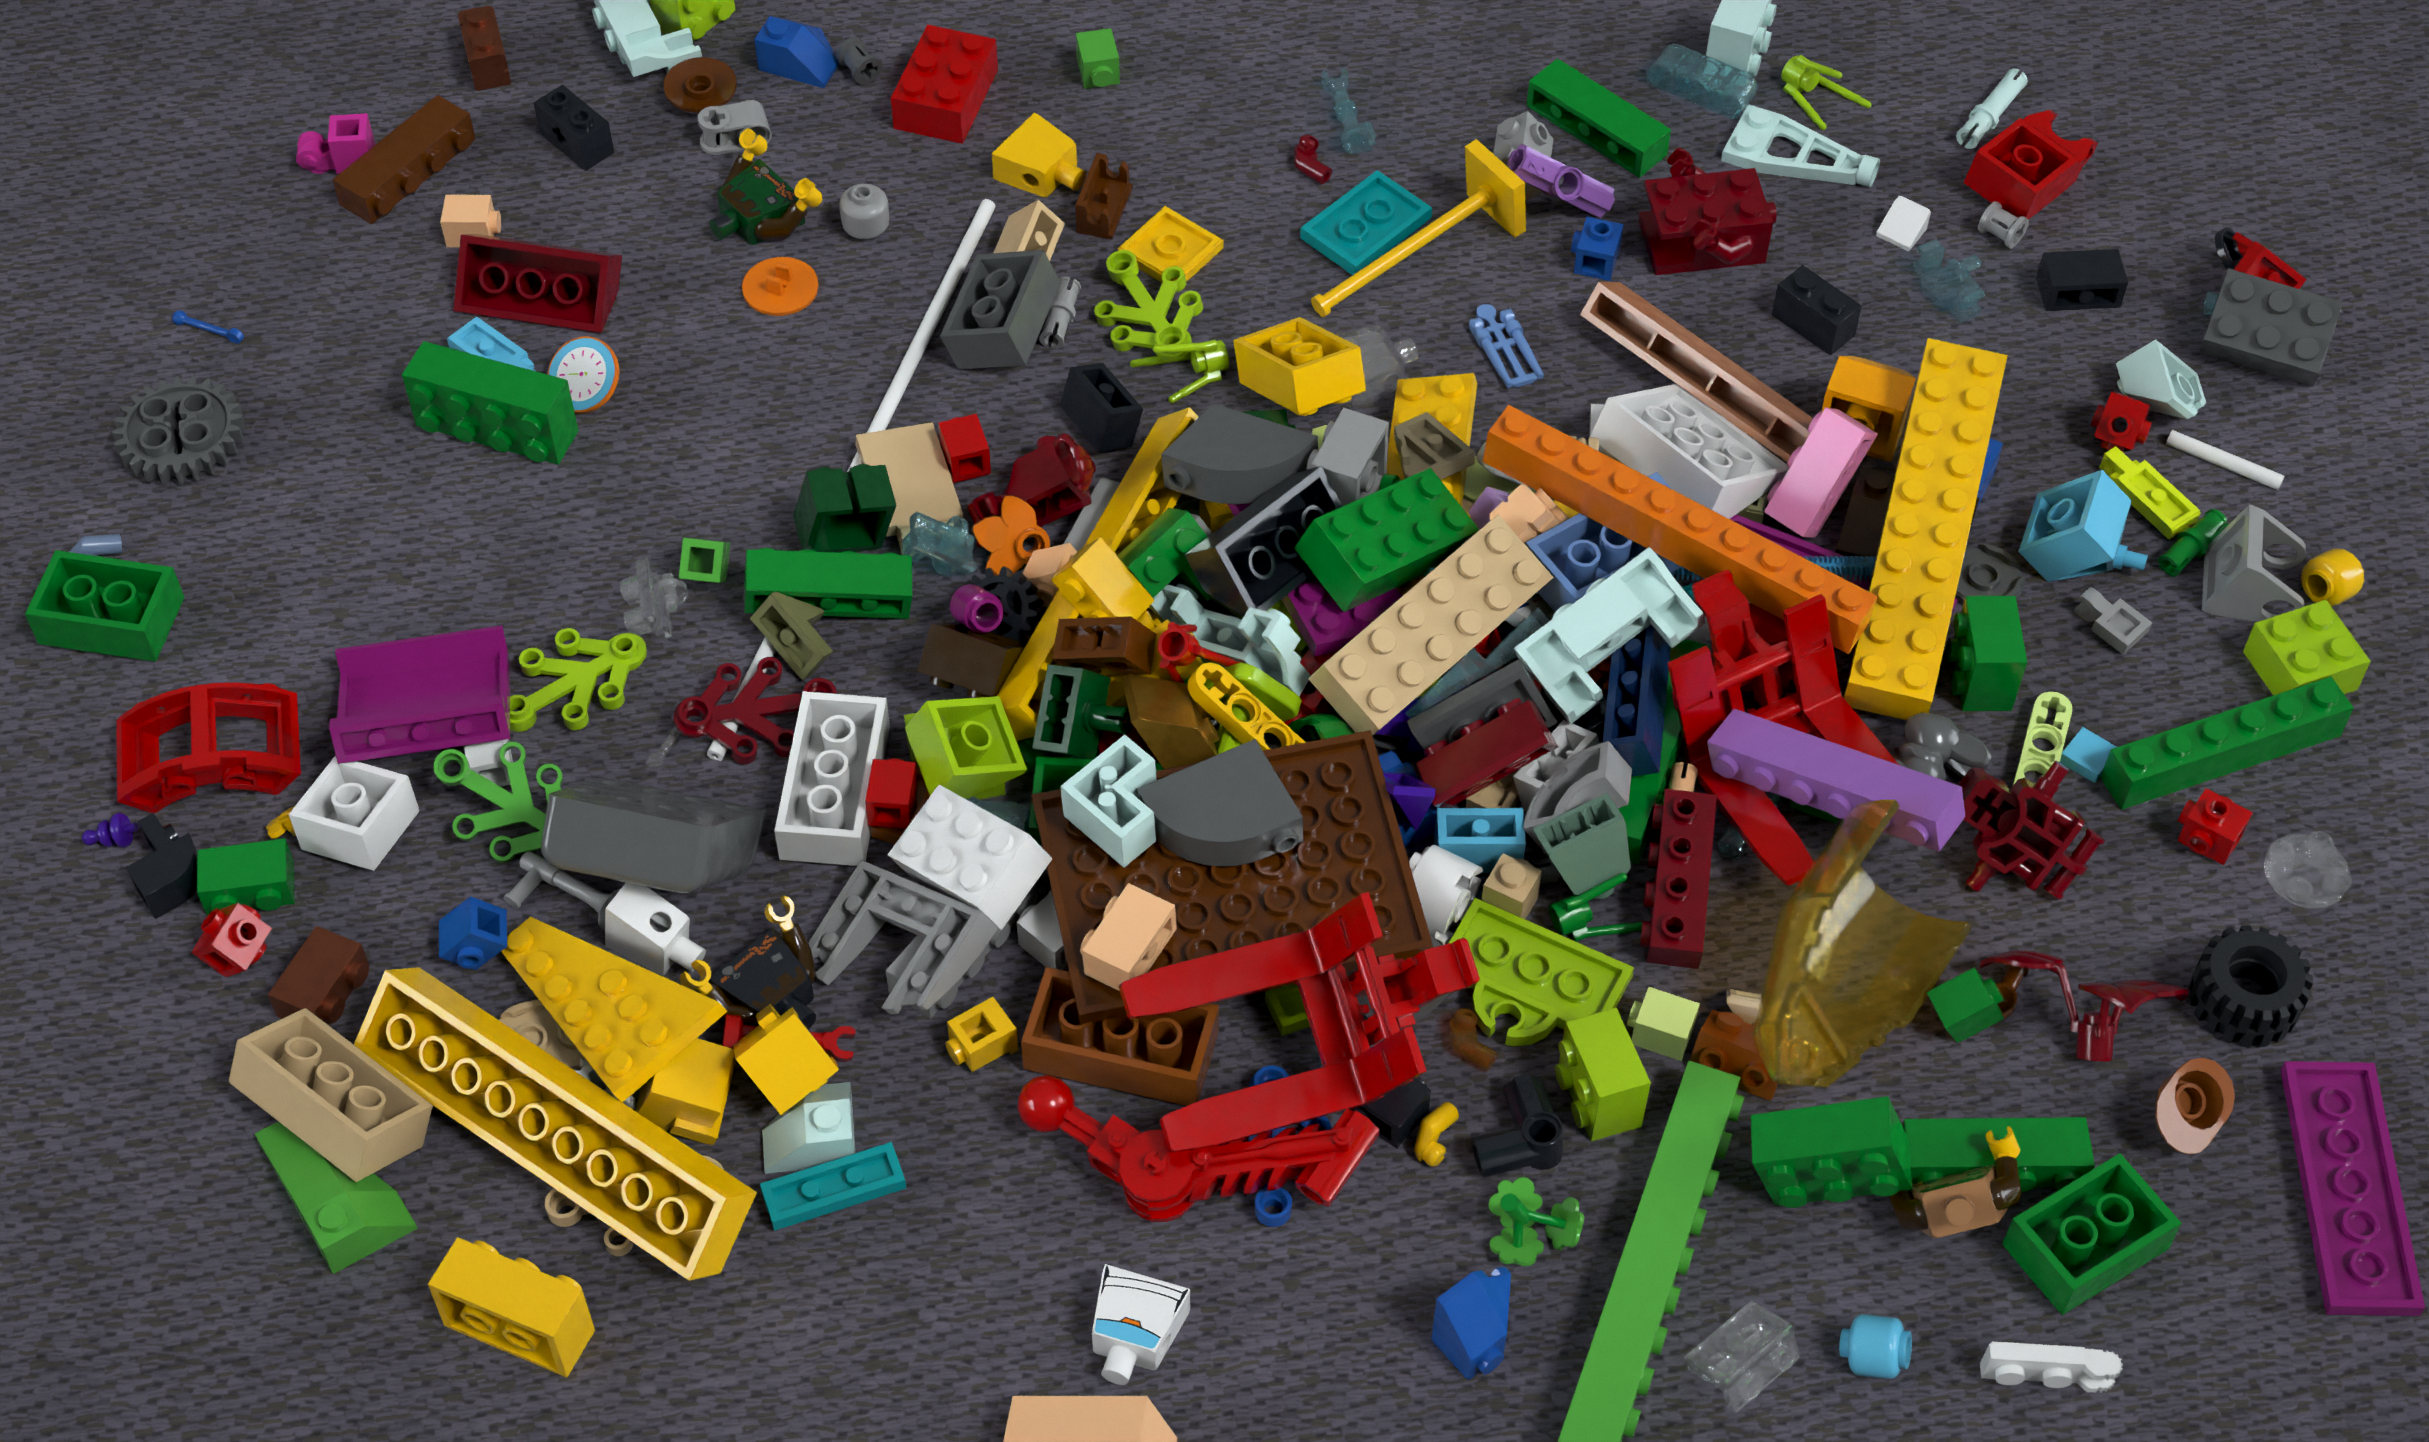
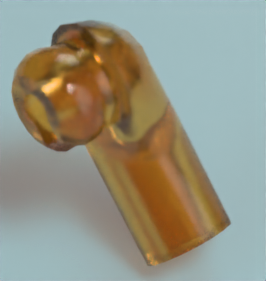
M1466 1008L1459 1009L1455 1012L1454 1018L1450 1019L1448 1025L1451 1047L1458 1056L1488 1072L1495 1063L1498 1052L1478 1042L1475 1027L1478 1023L1477 1015L1472 1010Z

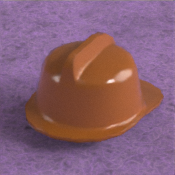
M2196 1058L2185 1062L2174 1074L2163 1081L2158 1090L2155 1118L2159 1132L2164 1140L2177 1152L2191 1155L2203 1151L2230 1116L2234 1106L2235 1093L2232 1080L2226 1070L2213 1060Z

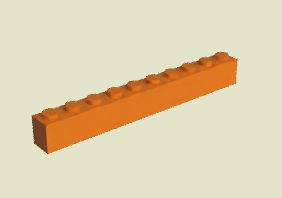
M1508 405L1488 431L1482 462L1535 490L1541 488L1550 498L1645 548L1650 547L1655 553L1704 579L1725 569L1730 570L1733 575L1734 584L1748 602L1784 620L1783 610L1822 594L1826 599L1832 643L1837 649L1849 654L1867 627L1878 596L1513 406Z

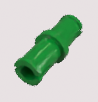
M2209 509L2191 528L2183 529L2178 534L2177 541L2164 554L2158 557L2157 562L2160 563V569L2171 577H2176L2194 558L2202 557L2208 551L2209 544L2228 526V523H2225L2227 521L2225 515L2219 510Z

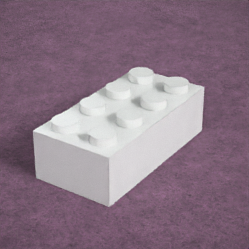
M802 692L774 830L779 860L858 866L861 860L866 862L871 826H868L865 799L873 759L884 760L890 731L887 698Z

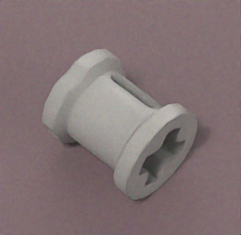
M1994 201L1983 213L1979 221L1978 231L1983 234L1989 232L2005 241L2006 247L2012 249L2023 238L2028 228L2029 220L2024 216L2018 218L2003 210L1999 202ZM1999 222L2006 224L2008 228L2001 226Z

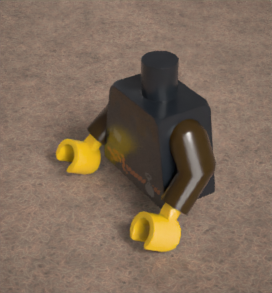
M780 897L786 909L784 917L777 916L773 912L770 903L765 907L764 913L766 918L773 924H779L781 928L779 932L774 928L770 929L712 975L710 967L706 962L702 960L693 961L691 966L698 972L700 976L699 982L693 980L685 971L680 975L681 985L692 990H698L701 994L718 1001L727 1010L718 1019L722 1025H724L725 1016L728 1014L741 1016L743 1025L759 1026L756 1014L769 1004L774 1007L780 1016L793 1007L798 1013L799 1019L808 1030L815 1023L816 1014L807 1006L814 999L812 984L816 979L813 954L799 924H793L791 920L794 913V904L789 897Z

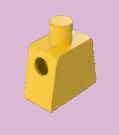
M1033 113L992 152L993 179L1041 197H1048L1060 184L1072 190H1078L1085 180L1086 172L1077 167V151L1074 140L1036 113Z

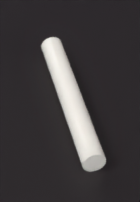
M2174 430L2171 431L2166 445L2276 490H2279L2285 477L2282 474Z

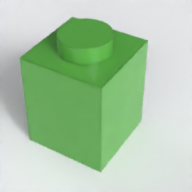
M1112 29L1076 33V56L1084 89L1120 84L1119 55Z
M683 538L679 578L726 583L731 542Z

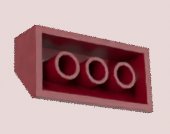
M461 234L453 311L602 333L619 291L622 255L481 234Z

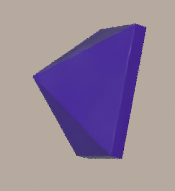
M1383 772L1386 790L1390 795L1393 808L1417 831L1435 798L1436 789L1409 773Z

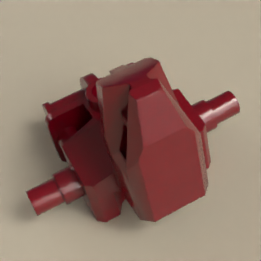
M2054 761L2045 775H2041L2035 784L2026 778H2020L2010 790L2003 780L1991 776L1983 768H1971L1968 770L1958 784L1962 786L1965 808V818L1963 820L1980 830L1973 840L1974 849L1980 859L1975 864L1976 868L1965 881L1968 886L1980 892L1989 878H1993L1999 870L2004 874L2009 871L2024 879L2027 888L2035 891L2055 863L2058 862L2062 865L2050 883L2045 884L2044 889L2061 900L2064 897L2063 893L2077 874L2083 876L2088 869L2085 865L2098 846L2104 844L2105 839L2087 828L2085 836L2073 852L2070 853L2066 850L2085 823L2080 813L2075 810L2072 812L2067 811L2053 799L2054 794L2060 788L2058 785L2069 772L2067 767L2058 761Z

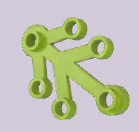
M1119 250L1112 253L1106 261L1109 276L1114 282L1126 287L1139 308L1116 305L1109 300L1101 301L1094 308L1097 322L1107 327L1114 325L1117 321L1149 325L1156 332L1133 331L1127 325L1117 326L1110 334L1113 347L1117 351L1124 352L1130 350L1133 346L1153 349L1155 345L1192 343L1191 335L1187 329L1192 317L1199 315L1203 310V303L1198 292L1186 291L1182 293L1178 299L1180 308L1173 323L1169 324L1165 318L1175 293L1183 290L1186 286L1187 281L1183 269L1172 266L1163 271V282L1154 301L1137 276L1139 267L1135 255L1128 250ZM1195 302L1193 305L1187 306L1188 303ZM1105 312H1111L1108 315H1102ZM1124 336L1127 337V338L1124 339V340H1118V339L1121 338V337H1124ZM1189 352L1156 354L1161 359L1173 361L1183 358Z
M565 628L560 630L555 636L557 651L561 655L573 656L580 653L599 657L590 662L546 658L543 652L537 648L524 650L519 656L521 670L525 675L537 676L545 674L562 677L527 697L523 695L510 696V730L522 732L530 729L536 722V711L573 690L575 692L572 702L566 704L562 709L563 721L570 730L584 728L589 722L587 711L597 678L611 670L609 681L603 683L598 689L600 704L608 710H615L621 707L625 701L623 690L629 671L638 668L646 658L647 648L644 640L632 633L616 635L609 641L580 638L579 633L575 629ZM567 640L574 641L571 644H563ZM531 660H538L535 664H527ZM610 693L617 694L615 697L612 698L606 697ZM523 708L520 711H513L515 709ZM572 714H581L578 718H570Z

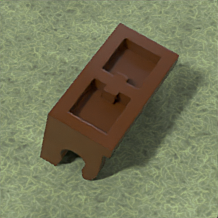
M1096 153L1075 204L1076 233L1113 240L1132 192L1133 184L1129 183V167L1125 161L1121 162L1118 169L1119 172H1113L1108 168L1109 161L1107 155Z

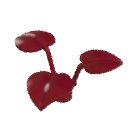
M2014 950L1993 955L1980 962V969L1993 963H2002L2030 969H2047L2057 974L2071 1020L2070 1031L2077 1032L2076 1058L2089 1061H2112L2114 1034H2117L2118 1022L2123 1009L2132 1014L2141 1004L2157 997L2175 996L2179 1001H2183L2188 996V990L2185 988L2151 980H2123L2113 982L2111 985L2098 982L2078 984L2079 990L2097 995L2102 998L2100 1013L2084 1012L2083 1020H2079L2062 958L2041 952ZM2110 1002L2115 1004L2112 1016L2108 1014Z

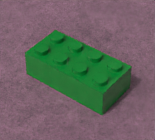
M426 341L422 342L402 373L415 424L427 432H441L455 436L463 442L469 443L473 441L491 446L499 452L509 451L527 456L535 462L546 461L559 465L579 431L568 380Z
M1428 468L1314 519L1294 548L1341 610L1346 612L1424 575V572L1429 567L1436 568L1475 535L1479 528L1435 472Z

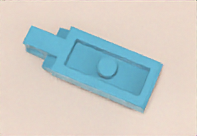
M478 317L469 321L447 338L449 348L535 371L534 364L528 358L525 350Z

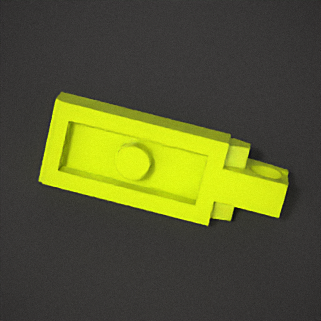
M2116 446L2104 453L2099 469L2103 470L2131 499V505L2165 537L2171 539L2183 529L2190 527L2198 521L2201 514L2200 510L2146 460L2141 463L2137 460L2131 461Z

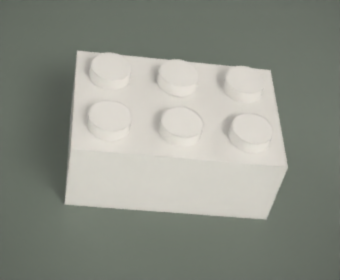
M941 785L937 786L888 853V856L912 879L931 890L981 910L1000 930L1006 925L1052 860L1050 855L1031 835Z

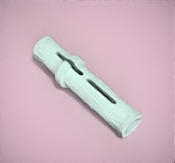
M2009 69L1986 100L1973 108L1969 114V120L1956 134L1960 145L1970 137L1971 139L1965 145V148H1975L1985 133L1991 132L1997 126L1999 116L2027 85L2028 80L2025 73L2022 72L2017 80H2014L2013 78L2017 75L2019 69Z

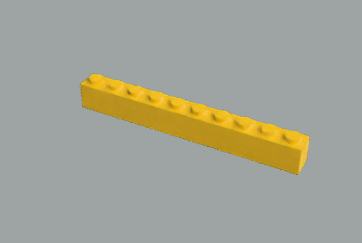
M1190 407L1157 419L1084 547L1101 537L1112 551L1118 555L1168 508H1174L1182 493L1164 487L1161 454L1199 418ZM1060 590L1057 591L997 695L1001 699L1016 741L1034 737L1048 664L1062 666L1052 659L1059 619L1083 618L1076 608L1062 596Z

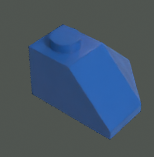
M769 16L754 39L759 71L825 88L839 66L832 47L822 29Z
M1506 1267L1495 1268L1491 1273V1277H1488L1482 1270L1471 1272L1436 1299L1431 1340L1467 1380H1470L1480 1371L1483 1375L1489 1374L1504 1359L1511 1273Z

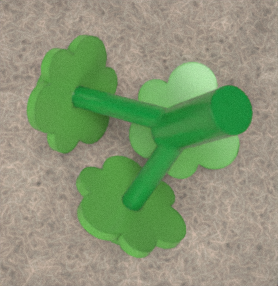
M1518 1177L1513 1183L1506 1179L1499 1182L1497 1186L1498 1193L1490 1197L1488 1205L1493 1214L1500 1216L1501 1224L1506 1227L1501 1230V1235L1495 1236L1490 1240V1250L1495 1254H1499V1259L1502 1263L1530 1266L1536 1262L1537 1255L1544 1251V1244L1542 1241L1537 1240V1232L1529 1228L1535 1222L1546 1224L1545 1234L1547 1238L1552 1239L1554 1249L1562 1250L1565 1246L1572 1248L1577 1245L1584 1223V1215L1582 1212H1579V1202L1577 1199L1567 1197L1562 1204L1556 1203L1552 1207L1551 1215L1535 1211L1542 1206V1198L1539 1194L1534 1193V1184L1529 1178Z

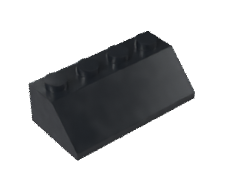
M1322 466L1294 473L1185 554V557L1203 590L1243 617L1249 607L1267 611L1314 574L1294 547L1314 519L1343 507Z

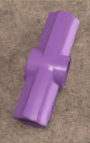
M1520 144L1516 150L1511 152L1506 163L1508 168L1525 183L1541 190L1546 195L1556 197L1595 217L1602 218L1606 212L1610 211L1614 203V188L1583 174L1577 168L1565 165L1524 144ZM1563 175V178H1564V179H1563V183H1562V185L1559 187V185H1558L1559 179H1560L1561 176Z

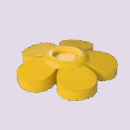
M295 806L285 810L280 816L268 823L266 829L271 839L281 836L286 830L290 831L292 836H296L288 815Z

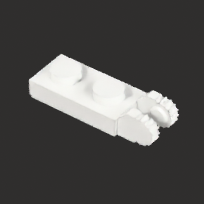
M1992 1341L1980 1362L1981 1378L1996 1379V1382L2002 1385H2017L2027 1380L2043 1381V1384L2050 1388H2064L2072 1383H2077L2086 1392L2096 1393V1391H2100L2102 1393V1391L2107 1392L2108 1389L2111 1390L2115 1383V1378H2118L2123 1369L2121 1368L2123 1364L2118 1354L2115 1355L2113 1351L2109 1352L2108 1350L2103 1352V1350L2085 1349V1347Z

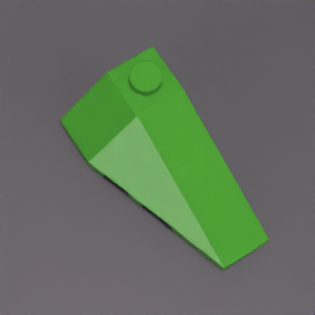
M279 1121L255 1133L259 1144L333 1274L418 1229L397 1191L373 1173L355 1182Z

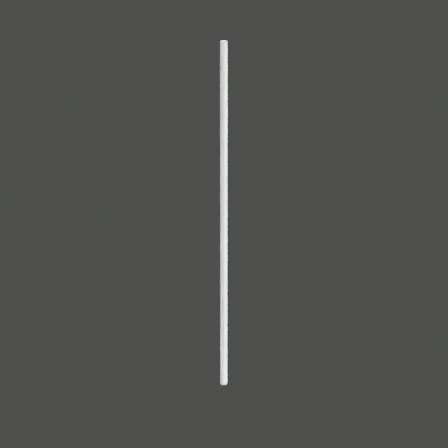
M982 200L867 433L886 430L996 206L991 200ZM858 451L847 472H849L851 467L861 464ZM764 637L733 701L757 672L759 661L765 657L774 656L776 649L766 637ZM736 721L721 723L735 733L740 725ZM713 740L707 756L711 759L722 761L728 748Z

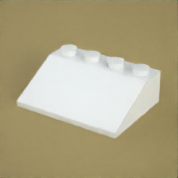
M1678 384L1607 398L1590 436L1599 438V445L1602 447V451L1609 457L1618 459L1624 465L1647 477L1658 472L1674 491L1728 519L1770 491L1778 481L1783 480L1789 470L1787 464Z

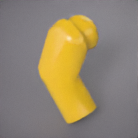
M1444 1102L1421 1120L1414 1146V1152L1419 1162L1424 1160L1428 1166L1435 1167L1445 1158L1446 1148L1437 1141L1440 1134L1459 1119L1458 1110L1453 1104Z

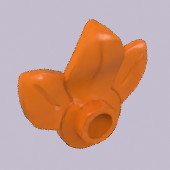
M1006 495L1003 497L1001 517L991 516L984 518L972 527L977 542L984 549L992 552L988 557L985 570L991 568L998 575L1002 566L1009 568L1014 574L1024 564L1028 563L1033 551L1050 547V539L1047 532L1037 525L1034 509L1027 502L1015 496ZM1028 537H1033L1035 540L1034 547L1029 551H1025L1023 548L1024 540Z

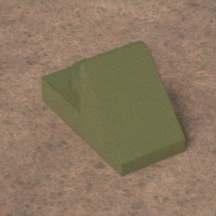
M773 592L750 618L802 681L812 676L833 652L813 628L815 623L825 613L819 607L779 592Z

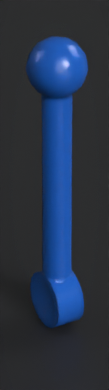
M177 310L172 315V320L176 325L188 324L227 337L229 341L239 344L244 338L243 333L236 328L227 330L188 317L182 310Z

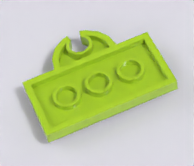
M1474 898L1449 942L1453 943L1457 939L1466 938L1469 943L1480 977L1479 982L1470 987L1474 989L1472 1010L1474 1020L1482 1032L1490 1038L1495 1032V1018L1500 1014H1511L1518 1019V1024L1508 1029L1505 1045L1508 1046L1532 1045L1546 1038L1556 1026L1564 1029L1565 1022L1616 1008L1634 972V967L1477 898Z

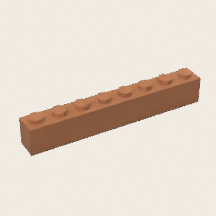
M1621 282L1597 283L1580 314L1582 317L1787 463L1792 453L1799 446L1804 445L1810 435L1808 427L1813 419L1810 415Z

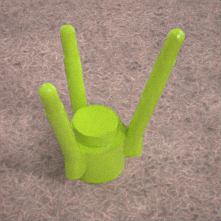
M1802 55L1792 57L1782 70L1781 79L1787 83L1783 91L1797 101L1821 130L1826 129V124L1800 92H1810L1817 84H1820L1865 108H1870L1872 105L1870 101L1819 74L1840 79L1843 75L1840 71L1810 61Z
M1211 340L1202 343L1155 345L1153 347L1154 353H1189L1183 358L1173 361L1164 360L1158 356L1130 361L1131 367H1141L1191 360L1194 371L1196 373L1202 372L1205 376L1169 396L1168 401L1170 403L1188 396L1209 383L1222 380L1220 372L1229 369L1228 352L1222 340Z

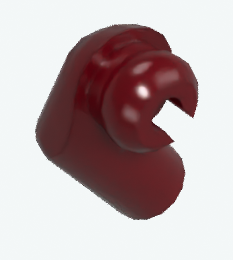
M1305 134L1300 137L1299 144L1295 145L1294 164L1300 172L1323 185L1330 179L1332 169L1317 160L1316 149L1319 147L1317 138Z

